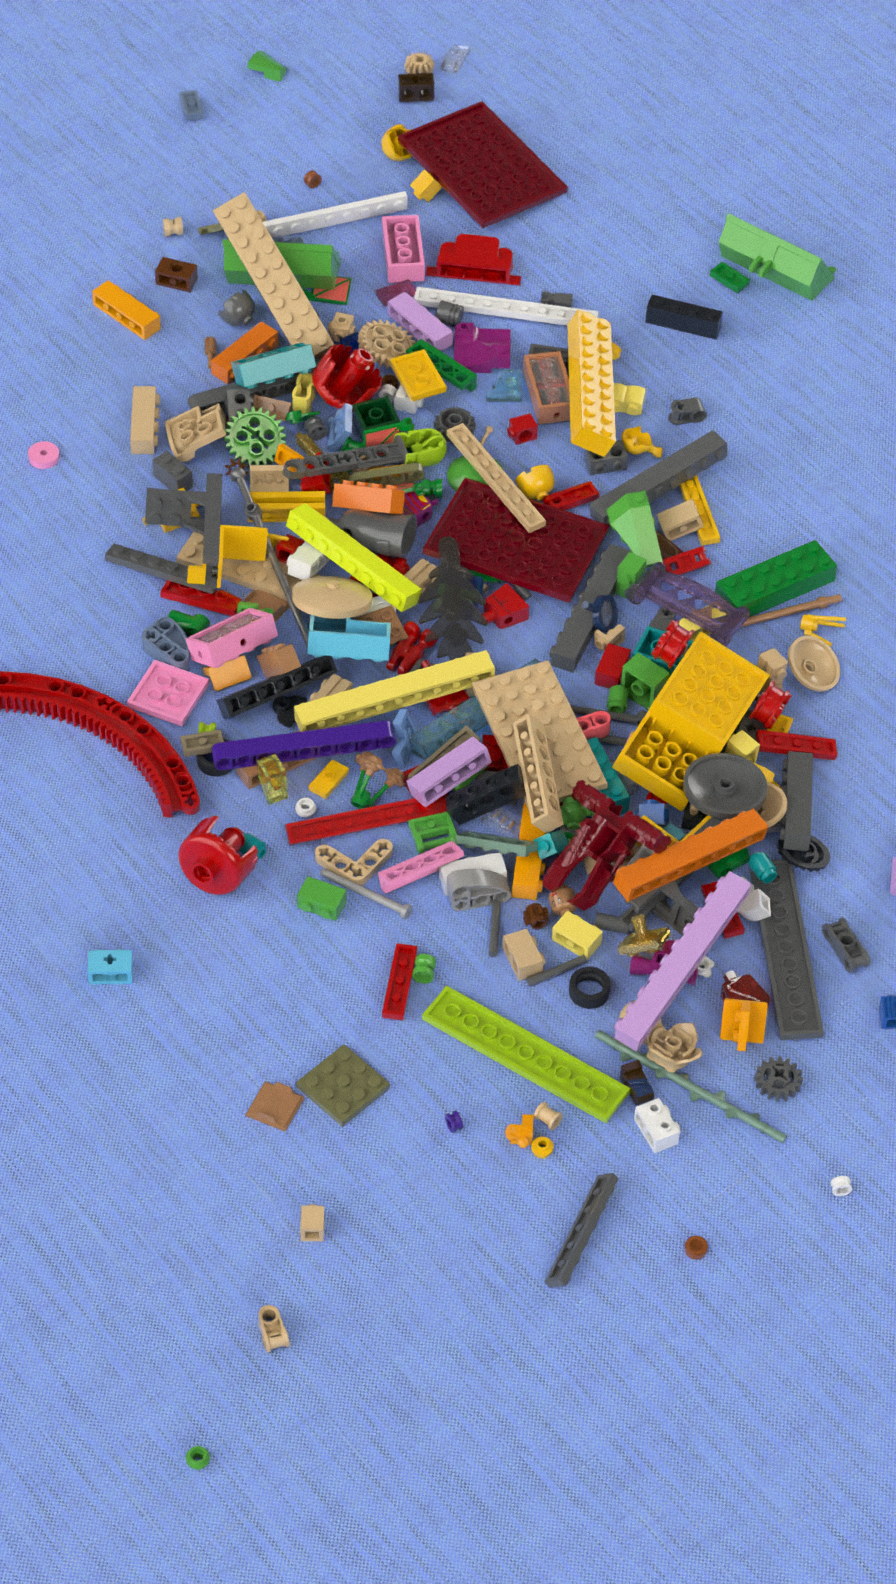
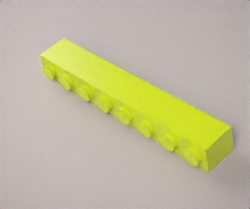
M306 503L290 510L286 527L399 611L404 612L417 605L422 589Z

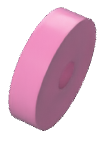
M51 442L35 443L28 451L29 462L32 466L39 469L51 468L59 461V449Z

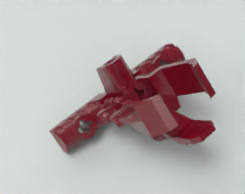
M578 780L572 790V798L593 812L594 815L591 819L587 818L583 822L581 821L579 824L581 826L580 829L576 830V837L573 836L563 852L547 869L542 885L551 892L558 890L576 865L586 856H589L596 861L593 870L581 892L566 901L578 910L586 911L597 904L608 883L614 881L616 871L623 864L626 857L631 855V850L637 841L657 854L665 851L672 841L671 837L668 835L664 836L661 830L649 822L641 819L638 815H632L633 812L630 810L621 818L619 816L623 808L621 805L617 806L613 799L608 798L607 795L593 786L586 785L585 781ZM618 856V858H617V860H616V862H615L616 865L613 867V866L611 865V863H612V862L614 861V859Z

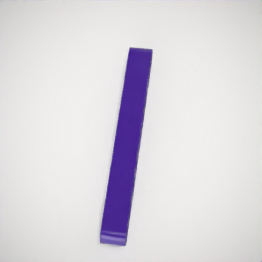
M378 721L220 742L213 745L211 751L215 768L218 770H229L390 748L396 744V736L393 724L390 721Z

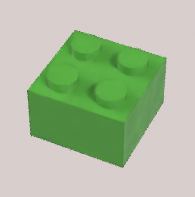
M637 653L623 666L621 685L628 689V698L649 710L655 698L668 681L670 673L665 668L652 662L648 657Z

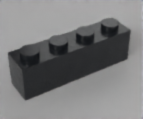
M651 295L646 309L645 323L716 340L722 325L723 311Z

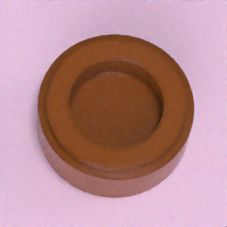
M692 1236L686 1240L685 1253L689 1258L698 1260L706 1256L708 1243L704 1238Z

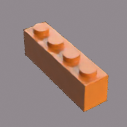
M261 321L211 360V374L226 384L231 383L235 380L231 362L274 350L278 346V331Z
M342 480V484L334 483L332 506L403 514L405 491L397 490V486L386 485V488H383V484L371 483V487H368L367 482H357V485H354V481Z

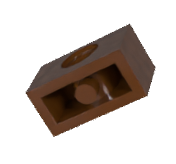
M162 257L155 270L156 285L190 293L198 279L197 265Z

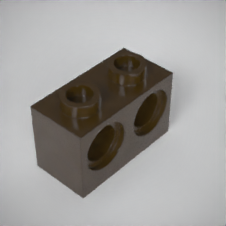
M433 73L398 74L399 102L434 101Z

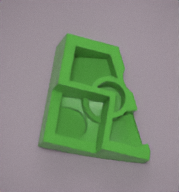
M261 50L257 51L248 62V69L264 72V78L281 82L287 71L285 66Z

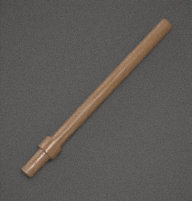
M840 594L830 597H818L814 601L729 622V628L733 630L815 608L823 609L830 604L842 602V597Z

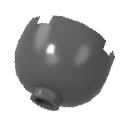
M242 290V294L237 292L230 297L223 305L225 307L223 312L221 310L218 312L219 317L228 325H247L253 320L252 315L255 311V303L245 290Z

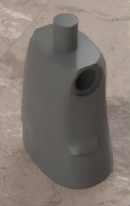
M353 509L345 512L341 519L329 518L330 522L372 553L404 558L412 548L416 536L417 519L415 514H390Z

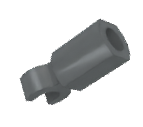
M542 292L541 304L572 308L573 294Z

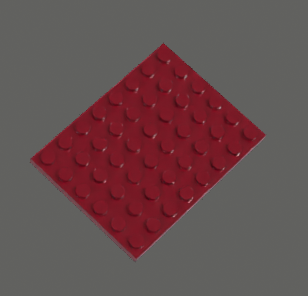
M483 101L398 135V142L482 228H486L567 193L568 187Z
M464 478L425 543L422 554L570 603L604 541L610 525L527 498L546 520V526L529 533L489 485Z

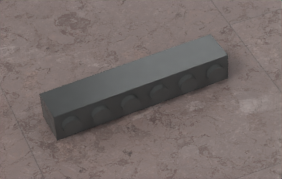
M788 751V758L783 759L782 771L786 772L782 776V785H786L782 786V790L787 798V810L780 821V826H784L780 830V840H784L783 849L809 851L813 753Z

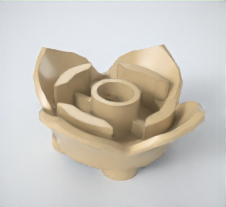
M658 1022L645 1039L648 1047L647 1058L663 1066L665 1070L671 1073L687 1066L689 1062L697 1060L703 1055L700 1048H695L698 1034L693 1023H679L666 1030Z

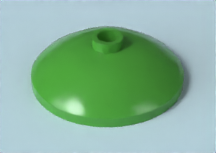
M464 455L456 458L448 467L447 481L454 491L458 490L464 478L487 484ZM494 459L497 462V464L503 469L502 465L496 459Z

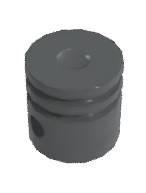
M441 300L436 317L444 324L456 326L462 321L464 306Z

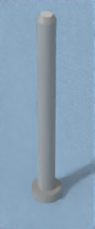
M322 869L320 872L322 877L400 913L401 918L407 919L412 911V906L409 904L403 906L327 869Z

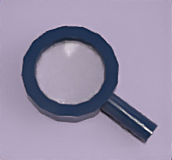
M599 595L593 604L588 601L582 603V608L592 612L593 624L596 630L608 632L610 629L615 628L618 619V609L611 595Z

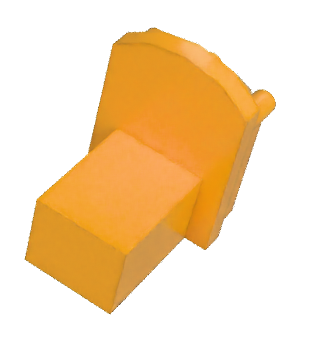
M522 1114V1125L509 1124L506 1127L505 1135L510 1140L511 1145L518 1144L520 1148H526L532 1144L534 1115Z

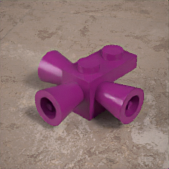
M665 941L662 951L656 950L652 960L634 954L630 963V975H651L654 970L658 971L661 967L660 962L665 954L669 955L672 952L671 947L675 941ZM698 967L695 969V971L686 983L693 986L695 985L698 976Z

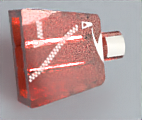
M734 971L724 974L725 983L722 984L721 989L723 1003L725 998L767 1002L768 1010L770 996L751 975L746 974L738 977Z

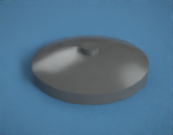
M727 753L709 754L698 758L687 768L683 781V789L688 801L702 813L720 819H732L739 813L747 812L753 808L756 811L759 810L766 799L768 786L763 772L754 763L743 757Z

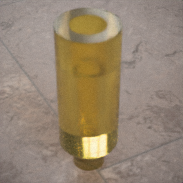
M301 432L296 434L297 444L308 456H315L318 452L325 454L307 434H302Z

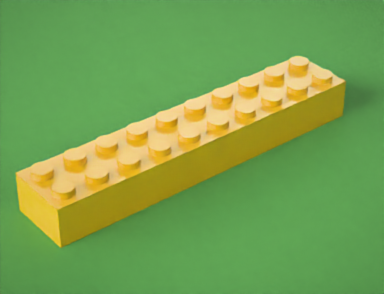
M578 309L567 324L571 443L605 457L616 442L611 323L606 319L598 318L587 311L584 312Z

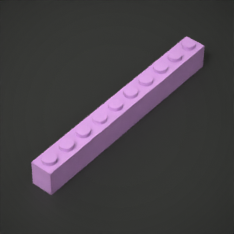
M731 871L728 872L726 877L722 876L719 879L716 891L708 894L705 906L703 908L699 907L694 915L695 920L692 924L688 923L682 932L684 935L681 939L677 938L671 947L672 952L669 955H664L660 962L661 967L659 970H654L650 975L649 984L641 987L637 994L638 999L636 1002L632 1001L626 1009L625 1013L627 1014L625 1017H620L614 1026L616 1030L614 1038L634 1051H638L748 897L752 885L750 882Z

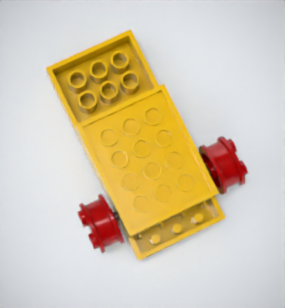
M672 620L666 629L667 631L660 637L651 655L654 656L655 660L659 658L666 662L669 669L672 668L678 658L682 655L684 657L655 698L647 714L620 752L612 768L682 812L689 802L683 789L684 776L689 765L702 756L720 753L754 700L756 701V707L748 719L752 720L754 718L764 724V729H771L792 695L789 693V690L783 691L775 686V681L773 680L767 690L760 695L759 692L770 674L703 632L698 634L688 649L687 646L689 644L687 643L692 637L694 630L688 631L679 625L680 622L678 620Z

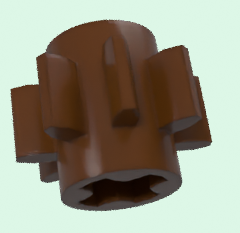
M232 458L230 459L232 464L225 465L229 471L225 475H230L233 470L232 467L239 465V468L245 471V467L248 464H242V458H239L237 462Z
M539 903L530 904L526 907V911H523L525 926L531 925L532 929H542L549 921L548 916L550 914L548 908H542Z

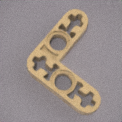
M379 839L356 862L329 845H320L315 849V861L325 869L362 886L392 856L393 845L387 839ZM371 859L374 860L376 864L370 866L365 864V861ZM342 862L345 863L347 866L345 868L340 869L337 868L335 865L337 863Z

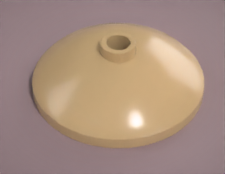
M801 636L792 642L788 650V662L795 678L802 685L813 691L824 692L833 688L840 677V665L833 650L824 641L814 636Z
M767 782L766 799L761 808L757 810V813L771 827L785 815L787 798L781 788Z

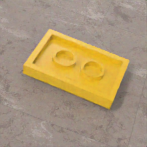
M425 349L390 359V366L411 402L446 392L447 386Z

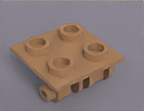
M392 605L355 618L360 621L391 623L390 645L408 638Z

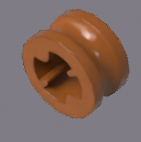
M314 170L309 171L304 176V183L311 189L319 186L322 177Z

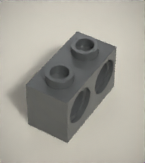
M249 389L226 390L225 407L227 422L232 423L231 417L235 416L237 418L238 411L244 414V408L251 412L254 399L253 395H250ZM240 398L244 403L238 404L235 399ZM251 422L249 425L252 427V425H255V422Z
M618 440L605 457L585 449L584 460L589 474L595 475L626 470L628 455L623 441Z

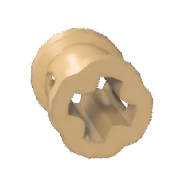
M543 1102L535 1110L533 1118L541 1120L548 1125L550 1130H554L560 1124L563 1114L555 1112L548 1107L546 1102Z

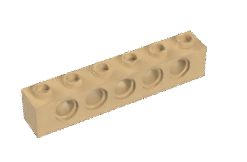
M528 714L514 722L513 729L531 823L547 834L562 826L563 819L544 724Z

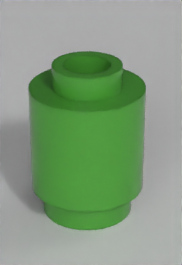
M615 685L609 689L606 705L608 711L624 713L629 696L627 688L622 685Z

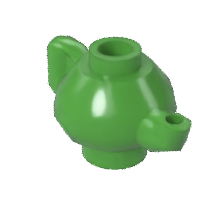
M572 797L563 799V806L560 807L563 824L571 830L580 828L579 824L585 820L586 816L594 815L593 812L573 800Z

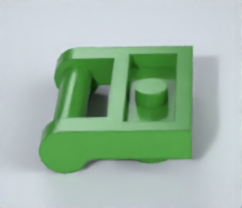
M448 812L408 820V827L418 854L450 841L459 845L456 843L457 833ZM444 834L449 835V837L440 838L432 841H422V839H427L435 836H440Z

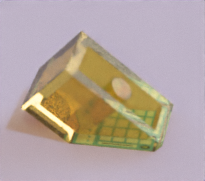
M274 754L257 760L258 777L267 803L271 805L287 799L286 769L277 755Z

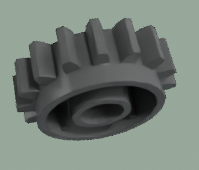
M451 407L440 411V415L435 416L434 429L439 431L448 443L450 441L446 435L448 429L463 423L474 435L476 422H474V416H470V412L463 408Z

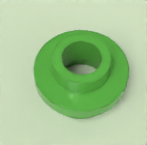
M194 1446L186 1454V1462L192 1469L200 1470L209 1464V1452L202 1446ZM201 1457L202 1460L195 1461L194 1458Z

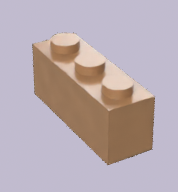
M283 642L261 649L262 654L257 655L265 678L281 675L301 667L292 644L285 645Z

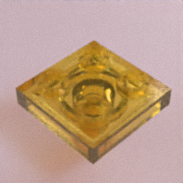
M645 915L632 917L631 921L635 933L628 934L617 947L619 955L627 954L628 957H631L643 951H647V953L659 951L661 946L671 936L669 927L648 930Z

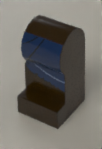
M639 1060L621 1065L620 1080L625 1086L630 1088L629 1095L635 1105L654 1100L653 1089L642 1070L643 1066Z

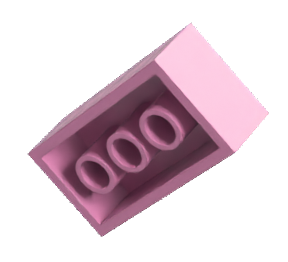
M418 215L382 217V237L388 283L424 281L425 262Z

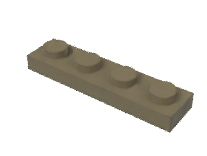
M466 725L408 775V779L471 737H475L479 742L481 739Z

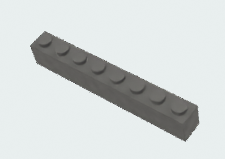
M714 430L710 431L589 504L590 516L595 521L610 525L606 510L625 494L646 491L649 503L662 497L668 491L677 488L683 482L692 479L698 473L707 470L713 464L727 457V442Z
M609 544L606 551L603 550L600 563L595 565L593 576L588 578L585 591H581L578 604H574L572 608V616L565 621L564 631H560L558 634L556 646L553 645L550 649L551 666L574 673L596 631L592 612L582 608V603L588 601L593 604L599 595H611L614 597L618 566L631 550ZM606 602L602 606V617L608 608Z

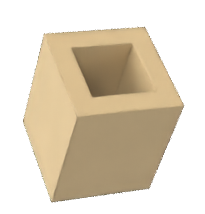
M315 1204L301 1206V1241L324 1242V1206Z

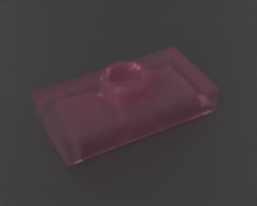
M407 279L377 289L376 296L382 305L386 306L389 300L403 292H406L411 297L415 296L416 289L410 280Z

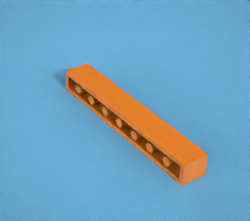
M754 808L747 812L743 811L736 817L725 819L720 824L714 827L710 826L699 834H692L679 843L674 842L660 854L654 852L646 858H639L631 865L620 867L616 871L613 884L626 901L629 902L763 840L769 826Z

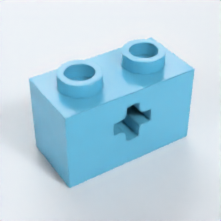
M99 949L89 951V984H132V950Z

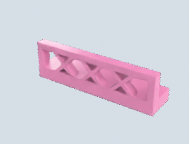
M450 841L380 871L378 876L381 889L386 894L437 872L440 866L454 860H459V858L464 856V852L453 841Z

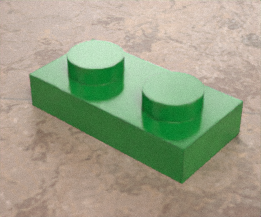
M724 262L710 270L712 278L737 294L750 283L749 278Z

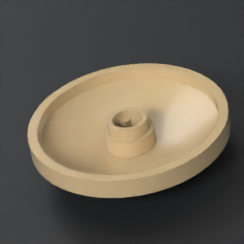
M317 576L298 582L293 588L292 601L298 609L310 615L343 619L356 617L367 612L372 605V592L364 584L349 578Z

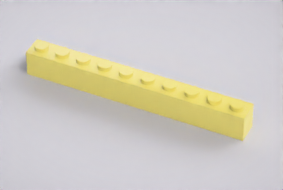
M486 650L476 652L451 661L438 663L413 672L397 675L396 677L294 706L295 721L300 732L339 727L472 688V682L495 676V667Z

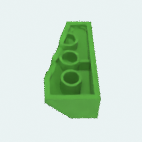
M646 491L625 494L606 510L611 528L618 532L622 542L626 543L631 549V553L647 559L646 567L663 565Z

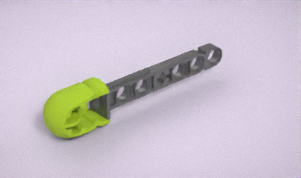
M425 428L407 433L400 432L395 433L393 443L309 456L302 460L300 458L288 460L285 462L283 474L288 479L304 478V476L311 477L392 463H399V465L420 463L423 467L433 466L445 457L447 444L442 434L435 429ZM411 447L413 453H408L406 448ZM382 452L386 457H379L377 453ZM365 455L369 460H362L359 456ZM330 461L333 466H326L323 462ZM312 464L315 469H308L305 465ZM294 467L297 472H290L287 468Z

